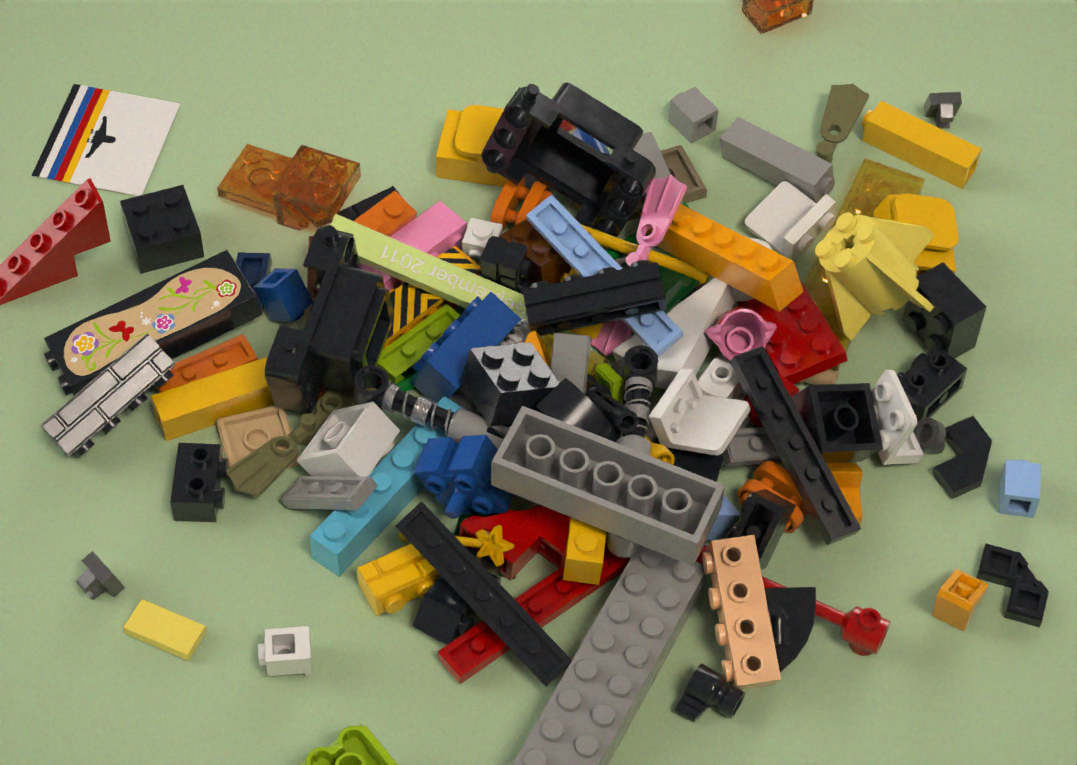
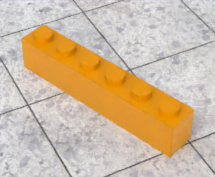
M682 204L679 205L663 240L657 245L658 248L777 311H781L803 293L793 260ZM653 228L646 232L648 236L653 232Z

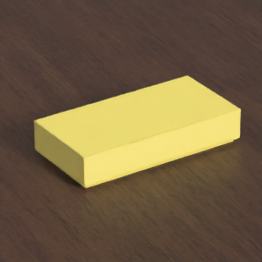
M144 599L140 600L123 627L126 635L187 661L190 660L207 632L205 625Z

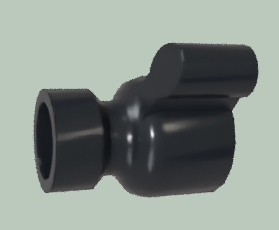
M701 663L690 678L684 694L674 711L688 720L696 722L710 706L716 705L719 712L732 718L739 709L746 692L735 686H726L722 674Z

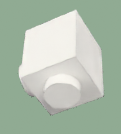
M471 218L462 240V252L480 266V258L488 239L492 236L499 237L502 234L503 225Z
M717 358L712 360L698 380L703 395L737 400L742 393V385L731 364Z

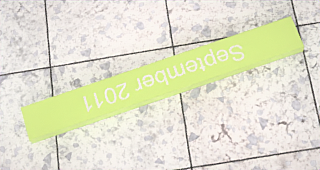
M335 214L330 225L334 226L336 230L354 235L360 263L464 308H467L477 296L483 300L492 292L517 314L521 320L526 319L527 313L522 294ZM567 330V331H563V332H558V333H561V334H573V335H576V334H577V333H574V332H571V331H568V330ZM554 333L547 336L544 335V342L553 346Z

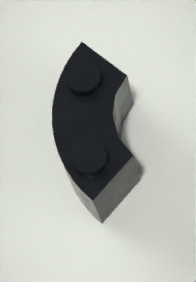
M566 377L536 406L537 411L613 442L620 438L597 406Z
M465 546L501 584V578L498 577L502 565L496 566L488 556L477 557V550ZM440 575L431 589L423 595L412 627L448 645L473 628L474 618L477 613Z

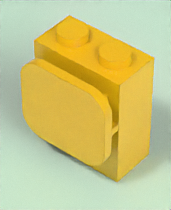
M470 105L463 111L447 110L436 154L437 178L504 187L507 179L498 173L489 172L481 156L504 110L503 108Z
M908 193L887 195L874 210L875 218L921 225L928 228L935 235L914 261L919 269V272L916 271V277L942 262L955 273L956 264L953 248L957 245L959 236L953 206L947 200L937 197Z

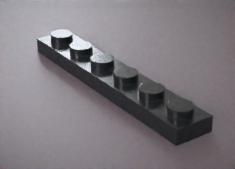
M761 346L734 356L730 364L826 544L830 545L858 533L861 527L764 347Z
M422 501L395 526L546 687L569 667L572 659Z

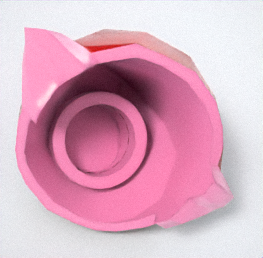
M736 307L722 314L718 318L716 325L709 327L705 333L717 345L721 353L728 360H732L734 356L761 346L765 348L777 326L774 323L765 321L762 316L751 308Z

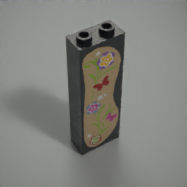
M225 250L45 337L44 340L49 351L45 352L44 356L51 370L59 369L62 374L57 379L65 395L73 394L75 396L147 333L173 359L262 314L254 291L229 251Z

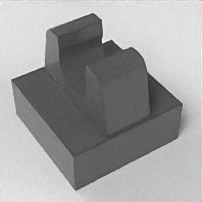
M961 92L930 93L924 104L925 117H934L936 127L940 129L950 128V122H953L954 116H956L962 104Z
M93 551L81 560L88 569L76 580V583L92 600L107 590L115 597L125 588Z

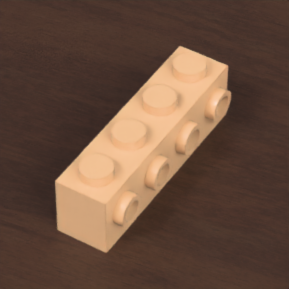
M748 535L713 540L707 546L706 552L702 553V562L705 574H711L713 588H709V601L711 609L717 610L719 624L715 625V634L718 646H724L726 660H722V674L725 682H730L731 687L735 686L740 690L775 685L781 680L755 536Z

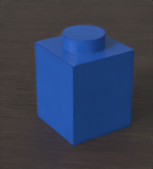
M275 268L254 286L270 320L296 321L304 315V310L313 303L297 269Z

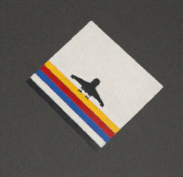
M73 84L31 176L82 185L87 179L91 178L98 189L140 196L144 192L180 103Z

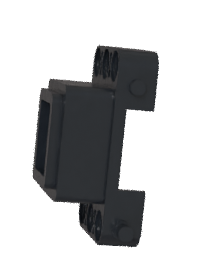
M563 83L552 99L539 92L540 89L535 84L519 87L505 106L481 153L486 169L491 173L500 174L517 186L526 173L531 174L582 206L574 217L581 225L618 237L656 175L654 164L646 157L634 151L643 135L642 128L571 83ZM566 120L613 150L611 156L604 155L562 129L560 126L563 121Z
M332 225L321 226L316 230L303 263L304 267L316 271L320 285L305 328L301 331L280 325L265 365V378L275 406L302 414L312 413L322 386L353 394L356 372L365 366H377L394 318L390 293L384 286L382 275L362 270L354 235L336 230Z

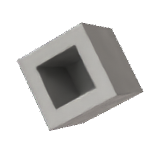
M696 87L684 93H678L670 100L668 121L691 144L716 131L718 108Z

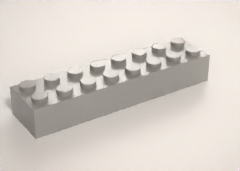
M644 546L641 547V550L636 555L631 557L512 765L609 764L705 589L707 574H705L703 564L695 562L694 566H691Z

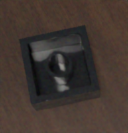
M184 185L120 201L124 226L141 274L204 257L201 232Z
M942 262L916 277L919 280L916 291L926 298L934 308L929 312L908 301L902 321L911 333H915L920 338L928 351L936 345L955 359L976 346L987 306Z
M531 342L470 348L460 379L461 384L490 426L512 424L522 406L537 411L536 406L560 383Z
M870 383L809 385L791 397L826 463L861 462L883 450Z

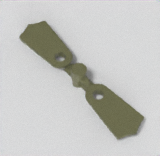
M856 85L831 86L820 128L821 137L825 141L819 142L816 146V156L829 163L833 160V153L837 144L833 143H840L846 140L869 99V94L859 89ZM835 130L838 131L839 134L832 135L829 132Z
M329 388L318 400L316 412L313 414H303L300 417L298 427L288 434L289 437H275L226 470V475L231 480L235 491L246 493L256 498L260 497L297 457V443L308 446L316 435L317 429L327 420L333 410L355 406L353 394ZM367 388L366 390H368V391H375V390H377V389H375V388ZM335 404L337 407L329 408L326 405ZM280 445L287 446L288 449L279 450L277 447Z

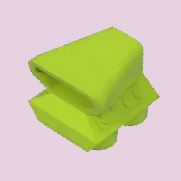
M360 724L344 728L339 733L338 739L327 747H317L310 751L306 761L300 765L398 764L366 725Z

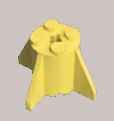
M848 212L842 214L837 219L836 225L827 233L824 240L817 244L815 254L819 257L820 264L825 268L839 329L849 340L852 341L872 314L885 315L884 310L892 307L896 311L902 308L908 301L929 312L934 308L926 298L916 291L919 280L916 278V271L919 272V269L914 261L935 236L928 228L921 225L864 215L853 216Z

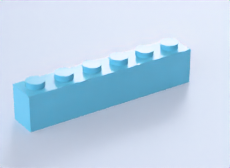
M445 396L437 404V406L446 410L451 408L453 413L462 408ZM418 423L368 476L373 478L377 487L358 510H334L310 535L312 559L340 577L425 487L414 473L428 439L447 437L445 431L440 429L434 431L431 425L424 427Z

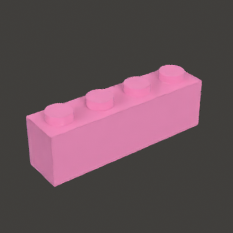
M439 201L390 237L436 257L454 246L462 250V240L467 230V222ZM360 263L362 270L382 275L384 286L389 291L405 283L402 280Z

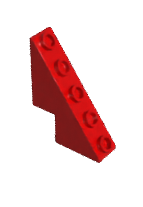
M91 178L87 179L0 264V305L77 277L78 273L74 255L111 242L104 203Z
M539 504L532 509L521 511L507 510V513H499L498 515L487 517H468L460 524L459 536L477 538V531L483 529L491 533L495 526L501 525L502 539L514 544V548L503 552L504 563L499 573L511 581L537 553L557 568L565 565L570 517ZM471 547V548L477 550L478 552H479V550L481 549V548Z

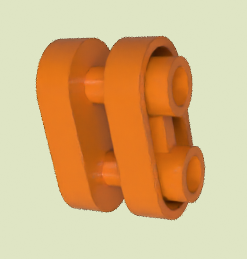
M523 177L518 186L507 179L494 204L490 222L502 224V231L506 229L508 223L517 225L527 218L526 215L551 194L553 195V192H549L550 187L543 182L535 181L530 189L525 187V177ZM520 200H525L520 211H515Z
M763 461L754 471V479L746 480L738 490L739 503L742 507L749 494L763 489H767L795 504L796 507L784 532L793 533L803 522V515H807L810 512L788 471L775 462Z

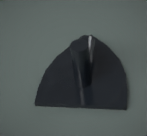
M816 587L764 588L780 673L797 658L808 642L815 621Z

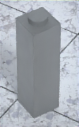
M740 117L720 137L722 158L777 186L781 182H789L815 203L825 194L829 195L834 188L835 179L831 163Z

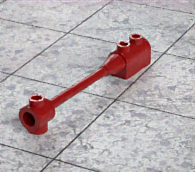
M705 544L696 562L703 564L702 553L706 552L707 548ZM762 576L764 588H788ZM816 600L815 616L840 626L842 640L849 642V646L854 653L861 656L877 655L887 635L891 621L881 617L880 613L873 608L862 609L856 606L849 612L844 613Z

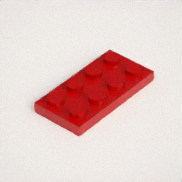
M801 280L803 293L781 311H777L756 299L736 301L737 307L751 308L762 316L765 321L776 324L777 329L764 349L776 371L792 384L848 361L846 351Z

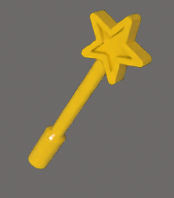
M501 525L495 526L491 533L483 529L477 531V538L455 536L464 546L481 548L477 553V557L489 555L496 566L504 563L503 552L514 548V544L502 539ZM399 531V540L409 542Z

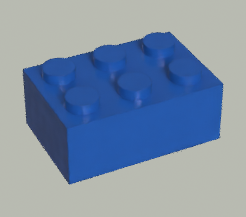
M492 292L483 300L477 296L461 316L444 331L436 343L434 342L412 367L417 373L409 382L427 398L432 399V401L434 400V402L438 403L444 396L449 399L462 385L460 379L470 348L498 346L521 318Z

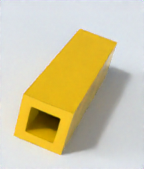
M880 101L873 111L868 110L861 124L864 127L862 141L952 185L963 189L977 169L982 148L884 101Z
M268 357L152 395L154 414L165 441L216 425V419L275 405L265 378V365Z

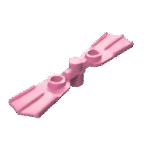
M672 175L653 179L648 187L636 234L640 245H638L636 252H632L626 257V263L629 267L636 261L649 259L648 255L651 248L657 246L663 240L681 203L687 186L679 182ZM653 228V232L649 236H645L646 232ZM621 319L606 322L603 324L596 340L591 338V345L597 348L604 356L613 355L612 350L631 338L632 330Z

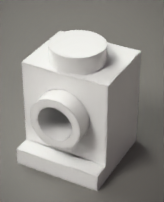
M309 626L264 629L265 644H258L259 666H266L268 676L305 673V677L312 676Z

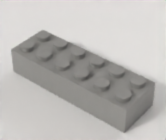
M524 406L521 407L491 465V485L691 566H694L721 510L725 485Z

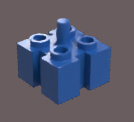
M487 435L463 436L461 442H455L452 437L429 438L414 471L425 485V488L437 494L435 499L442 506L445 515L451 519H456L460 515L472 514L473 510L484 515L507 513L514 495L491 485V465L498 449Z

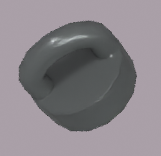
M929 417L918 421L913 432L922 451L930 454L934 452L942 453L945 449L946 438L944 425L940 421Z

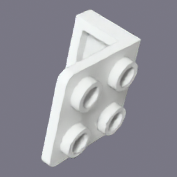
M784 181L745 218V227L758 238L767 242L776 252L794 261L800 253H805L811 247L814 239L822 231L825 232L833 224L836 218L834 215L836 201L825 194L815 203L792 184Z
M681 368L657 405L653 408L649 419L660 444L669 448L720 455L725 451L750 412V406L747 401L703 395L694 371Z
M885 370L871 390L883 450L879 451L878 455L883 465L919 463L924 454L913 432L917 425V417L894 370Z

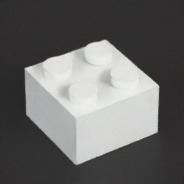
M374 402L333 410L297 459V462L311 476H369L381 457L391 451L394 446L393 440L400 430Z

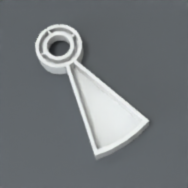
M749 238L772 250V247L767 242ZM712 276L713 280L676 305L667 316L683 331V337L658 357V373L655 387L667 390L669 384L674 380L681 368L692 369L696 376L714 343L705 331L709 327L716 325L718 318L727 310L732 309L735 301H747L754 298ZM634 335L612 351L616 362H618L630 348L646 345Z

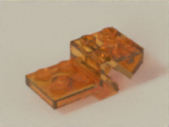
M246 144L217 187L218 196L276 215L277 224L298 231L306 229L310 223L318 228L331 223L335 214H338L361 177L360 163L305 145H301L294 157L290 158Z

